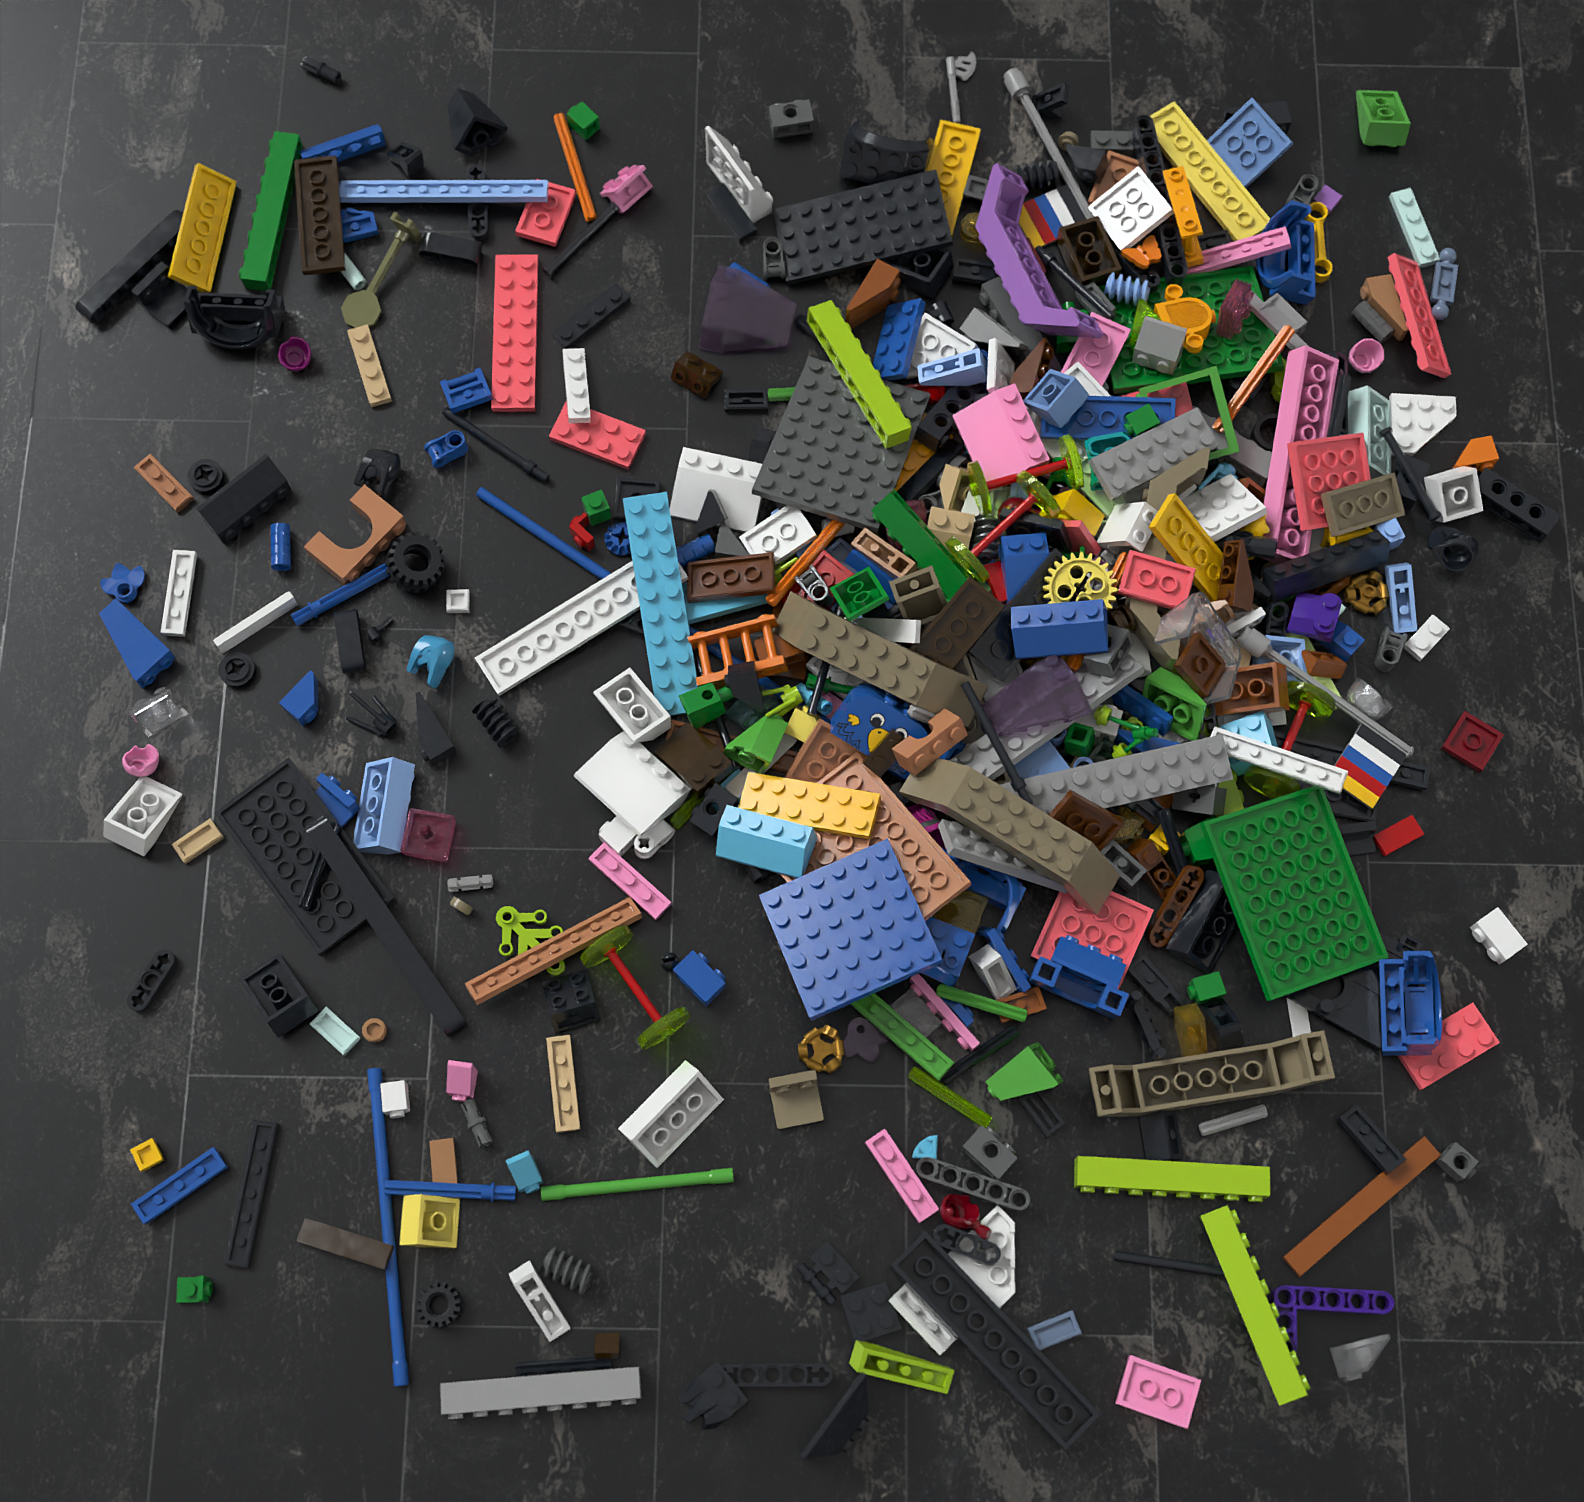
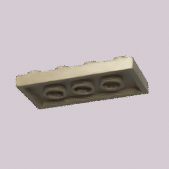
M1395 473L1320 494L1331 537L1405 515Z

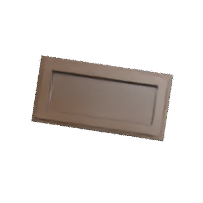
M454 1138L429 1141L433 1182L458 1183Z

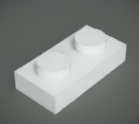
M1432 614L1406 642L1404 649L1418 661H1421L1450 628Z

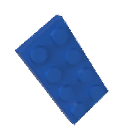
M921 298L887 306L872 365L875 370L879 371L881 379L892 381L907 378L925 307V302Z

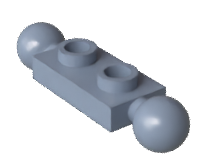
M1445 248L1440 252L1441 262L1437 261L1434 269L1430 302L1436 303L1432 308V314L1437 320H1443L1448 316V306H1451L1454 301L1458 265L1452 264L1457 257L1455 250L1452 248Z

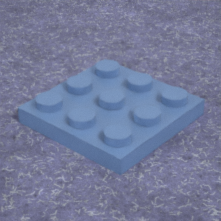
M1253 98L1207 140L1245 188L1293 145V142Z

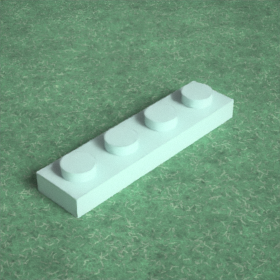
M1411 188L1391 193L1389 196L1419 268L1436 264L1437 261L1439 262L1440 257Z

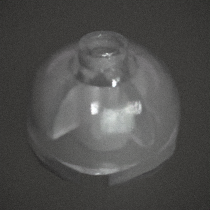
M1357 678L1348 689L1347 702L1373 721L1385 716L1393 707L1386 699H1382L1379 695L1380 693L1362 679L1360 680V678Z

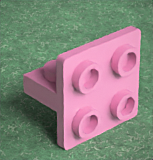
M644 165L624 167L618 172V178L608 181L603 186L604 190L600 195L602 197L608 196L619 207V212L624 213L653 187L643 173L646 167Z

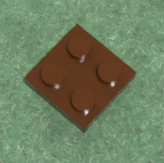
M1200 632L1193 634L1174 664V668L1200 698L1207 697L1226 666V662Z

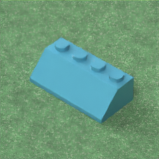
M726 805L718 828L716 856L793 878H799L805 874L818 838L813 827Z

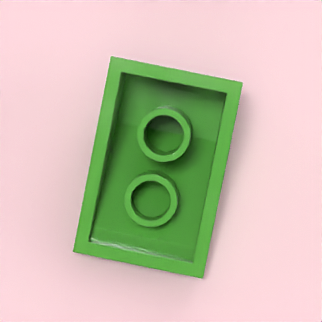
M1357 90L1359 132L1363 143L1368 146H1405L1411 123L1396 91Z
M1162 667L1158 668L1146 677L1142 696L1174 717L1170 727L1171 731L1191 741L1199 740L1207 704L1180 676Z

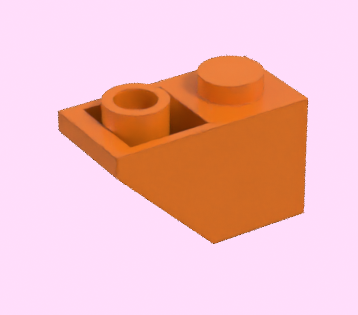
M1492 435L1471 439L1452 469L1461 466L1476 468L1480 472H1483L1485 468L1493 469L1499 460V456Z

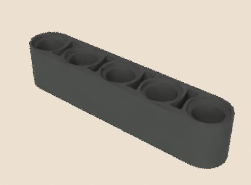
M924 1157L919 1160L915 1168L916 1176L924 1182L962 1195H969L971 1198L994 1206L998 1205L1000 1208L1012 1212H1022L1030 1203L1028 1192L1022 1188L931 1157ZM924 1163L930 1164L933 1168V1173L931 1175H924L920 1170V1166ZM946 1171L953 1172L956 1176V1181L953 1183L946 1182L943 1178V1173ZM968 1179L976 1180L979 1185L978 1190H969L966 1186V1181ZM991 1187L999 1188L1001 1190V1197L998 1199L992 1198L989 1194V1189ZM1013 1195H1021L1024 1198V1205L1021 1207L1015 1206L1012 1202Z

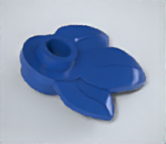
M116 563L111 578L100 580V584L106 594L115 596L122 603H129L136 598L137 589L144 583L145 573L142 566H137L130 571L124 565ZM126 590L130 591L127 595H123Z

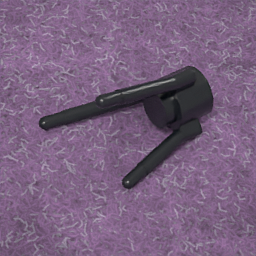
M351 691L349 693L351 697L375 717L373 721L375 727L349 716L346 717L347 721L374 732L379 737L382 734L388 736L397 725L396 718L387 711L375 695L372 696V700L382 711L380 714L354 692Z

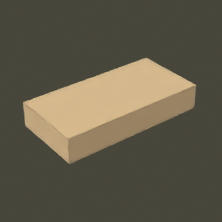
M210 818L171 845L182 861L187 864L224 839V836Z

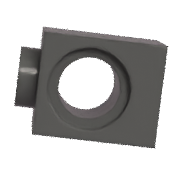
M1457 1142L1450 1144L1435 1161L1440 1168L1457 1182L1463 1179L1469 1180L1476 1172L1474 1167L1479 1162ZM1455 1158H1459L1462 1161V1169H1458L1455 1166Z

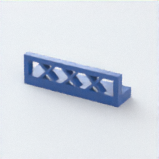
M376 124L299 152L302 159L336 155L339 162L385 146L386 143L381 127Z

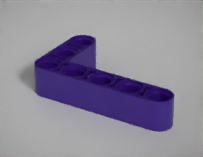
M1285 1285L1273 1289L1269 1296V1304L1274 1303L1279 1315L1284 1316L1288 1320L1286 1332L1290 1341H1287L1286 1344L1288 1345L1289 1352L1294 1350L1295 1353L1297 1351V1311L1381 1315L1389 1313L1394 1307L1393 1297L1388 1292ZM1280 1291L1287 1294L1288 1301L1286 1304H1282L1278 1300V1293ZM1304 1292L1312 1297V1303L1309 1306L1304 1304L1302 1300ZM1328 1294H1332L1336 1298V1305L1334 1307L1327 1303ZM1353 1295L1360 1299L1359 1308H1355L1351 1304ZM1377 1297H1381L1384 1300L1385 1306L1383 1310L1376 1306L1375 1301Z

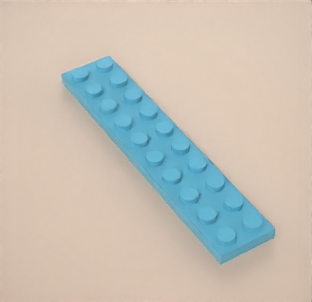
M667 492L623 498L654 697L670 716L686 714L679 695L698 688L696 683L697 676L692 645L688 642L687 638L690 636Z

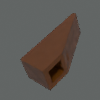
M1046 338L1039 342L1012 374L1010 385L1016 384L1022 400L1027 397L1049 371V364L1053 359L1054 350Z
M1244 540L1225 541L1217 601L1226 600L1234 613L1251 612L1254 587Z
M1139 838L1126 848L1125 851L1147 870L1142 879L1160 900L1164 902L1176 881V877L1153 841ZM1179 890L1175 895L1178 902L1186 897L1183 890Z

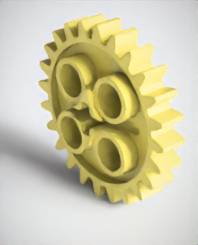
M1080 552L1079 558H1076L1074 553H1071L1070 560L1062 556V564L1057 561L1054 562L1056 570L1048 569V573L1052 577L1044 578V581L1049 583V585L1043 586V590L1049 593L1045 594L1043 598L1051 600L1048 604L1070 602L1076 593V587H1080L1086 575L1091 572L1092 575L1084 586L1085 592L1081 591L1075 601L1103 599L1107 610H1111L1112 606L1108 602L1116 601V598L1111 594L1118 591L1117 588L1111 586L1117 582V579L1109 578L1113 575L1114 571L1106 572L1108 563L1101 566L1099 564L1100 557L1093 561L1092 553L1087 558H1084L1083 552ZM1073 569H1079L1082 571L1083 576L1075 579L1070 575V572ZM1092 581H1099L1102 584V588L1094 591L1090 588V583ZM1067 588L1071 595L1067 598H1062L1059 596L1058 590Z

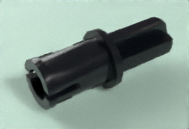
M307 56L301 61V67L316 74V77H322L334 84L339 83L342 75L341 72L328 67L325 62L320 63Z

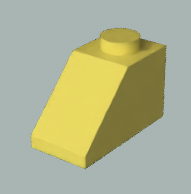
M807 705L795 708L784 732L802 742L806 741L818 719H821L817 714L815 717L807 715L809 707Z

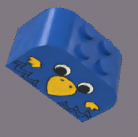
M861 684L854 687L847 694L830 720V733L866 755L873 750L892 728L905 738L910 735L916 739L928 736V728L926 723L911 718L907 714V710L910 708L909 703L897 699V696L873 684ZM897 760L889 767L891 771L904 779H907L910 774L909 771L899 765Z

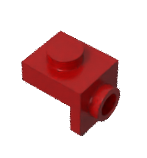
M584 512L581 516L578 515L572 519L569 529L577 546L580 548L584 547L590 551L595 547L594 537L584 529L589 524L588 515Z

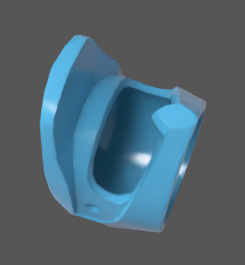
M424 635L418 640L411 652L407 671L416 674L418 669L427 663V670L429 672L427 684L429 687L436 689L453 660L455 652L454 643L443 637Z

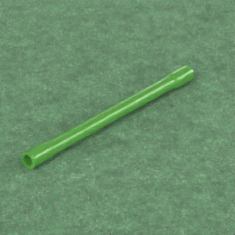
M733 1168L574 1185L541 1186L542 1201H549L567 1197L709 1183L734 1182Z

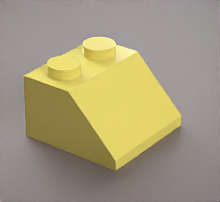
M423 1194L404 1196L400 1245L456 1248L460 1199Z

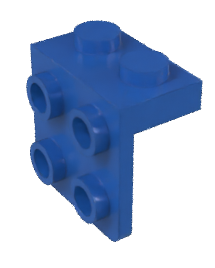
M321 773L316 778L320 787L315 792L343 828L360 810L355 801L357 797L348 789L344 792L339 787L341 783L332 775L327 777Z

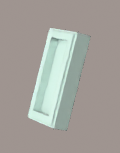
M327 1007L310 1023L315 1030L344 1056L361 1039Z

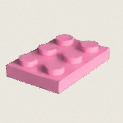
M1129 1355L1115 1404L1188 1429L1201 1380Z

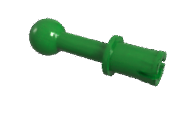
M809 673L806 688L814 689L817 680L816 675ZM829 676V678H826L823 691H825V694H828L829 690L848 694L854 687L831 682V677Z

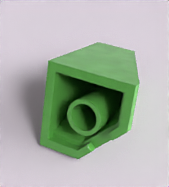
M773 714L770 717L765 715L731 741L723 753L728 759L739 763L741 766L755 773L763 774L775 755L788 723L779 715Z
M1037 1042L1026 1047L990 1077L986 1083L988 1084L987 1089L990 1094L1001 1101L1056 1087L1063 1080L1061 1075H1055L1054 1068L1056 1065L1053 1059Z

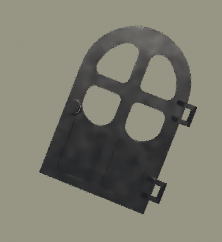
M1379 931L1389 956L1387 959H1403V951H1420L1423 944L1406 933H1403L1398 942ZM1406 939L1416 944L1415 948L1405 944ZM1379 961L1340 975L1343 981V990L1333 1000H1320L1308 993L1306 988L1284 995V997L1313 1012L1312 1015L1320 1016L1321 1020H1327L1382 1051ZM1409 984L1407 987H1418L1419 984ZM1404 991V1015H1405L1406 1012H1405V991Z

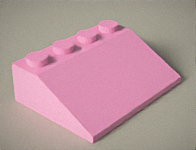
M1015 383L988 394L953 415L954 422L982 484L983 480L987 482L1047 465L1050 462V458ZM994 488V489L988 490V492H991V491L996 490V489H998V488Z

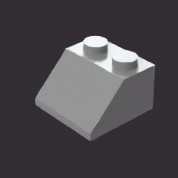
M1145 316L1134 348L1132 362L1158 370L1161 373L1173 375L1182 355L1187 329Z

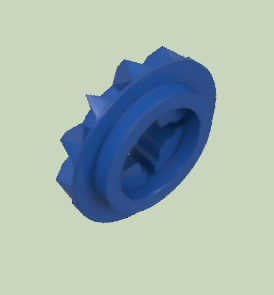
M626 521L623 523L616 522L613 526L608 527L605 534L606 547L616 555L631 553ZM624 531L625 537L628 539H624L620 545L619 539L616 536H620Z

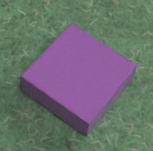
M1325 185L1313 199L1312 203H1323L1328 209V214H1330L1341 200L1342 195Z

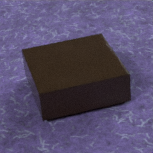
M595 1333L594 1359L619 1358L620 1333Z

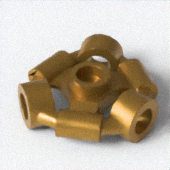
M1369 571L1364 575L1360 573L1351 579L1347 588H1344V600L1352 604L1355 610L1365 614L1370 612L1377 615L1387 607L1386 602L1389 599L1387 584L1383 583L1382 575L1378 572ZM1355 588L1358 589L1359 594H1360V599L1357 600V601H1355V600H1356V590H1355ZM1372 599H1380L1377 603L1370 607L1369 602Z
M824 1025V1027L819 1029L813 1028L803 1035L804 1039L798 1044L799 1060L806 1063L807 1068L816 1070L818 1073L825 1071L830 1074L842 1065V1056L845 1055L844 1041L840 1039L839 1031ZM822 1034L834 1040L832 1044L826 1043L820 1039V1035ZM807 1044L813 1045L814 1056L812 1058H808ZM831 1054L836 1056L827 1064L823 1065L822 1061L827 1056Z

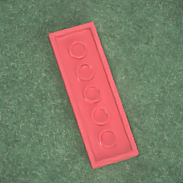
M1394 253L1388 257L1390 263L1389 270L1396 283L1394 287L1399 294L1401 300L1400 307L1407 320L1406 327L1410 331L1412 337L1411 344L1418 357L1417 364L1422 371L1445 378L1451 375V371L1436 321L1432 314V308L1418 262Z

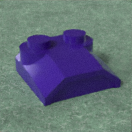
M1309 593L1297 594L1287 632L1331 643L1342 600L1332 593L1322 596Z

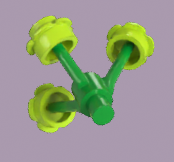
M1107 704L1102 707L1098 706L1093 719L1097 720L1098 726L1100 724L1107 726L1109 721L1122 725L1123 730L1132 732L1134 741L1127 746L1124 743H1120L1118 746H1113L1114 752L1112 756L1114 759L1132 755L1131 750L1144 740L1158 736L1157 728L1143 726L1142 722L1138 721L1136 717H1130L1124 721L1111 716L1113 709L1108 708Z

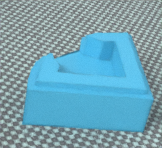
M938 1135L929 1136L919 1142L914 1149L912 1159H922L924 1157L936 1159Z

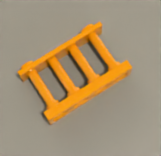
M1184 166L1164 170L1162 173L1178 225L1187 267L1204 264V258L1197 236L1203 235V230Z

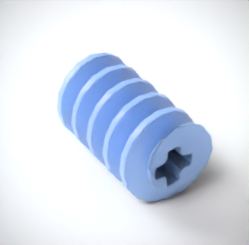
M1112 272L1107 280L1104 295L1106 296L1108 293L1109 300H1113L1115 295H1117V302H1121L1125 297L1126 304H1129L1133 299L1134 306H1137L1142 301V308H1145L1150 287H1148V280H1145L1140 285L1139 278L1132 283L1131 276H1128L1126 281H1123V274H1120L1118 279H1115V274Z

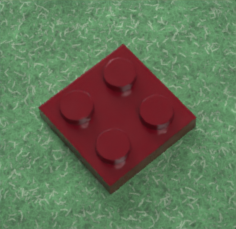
M1464 711L1442 745L1441 750L1480 773L1504 734Z

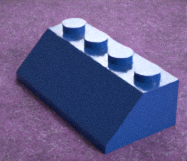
M1103 599L1011 607V630L1016 659L1108 652L1107 607Z

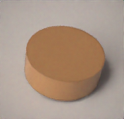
M372 1018L364 1023L362 1034L369 1042L378 1043L386 1037L387 1027L380 1019Z

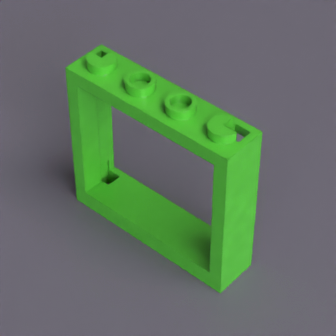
M1217 366L1138 389L1139 394H1135L1136 397H1148L1147 393L1208 375L1228 446L1227 448L1210 452L1209 460L1239 452Z

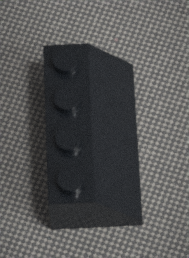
M264 454L196 509L206 526L222 543H225L227 540H232L242 528L251 525L254 519L261 513L267 512L276 501L285 498L291 487L270 457Z
M1207 870L1202 884L1166 947L1178 960L1205 975L1213 973L1238 925L1218 872Z

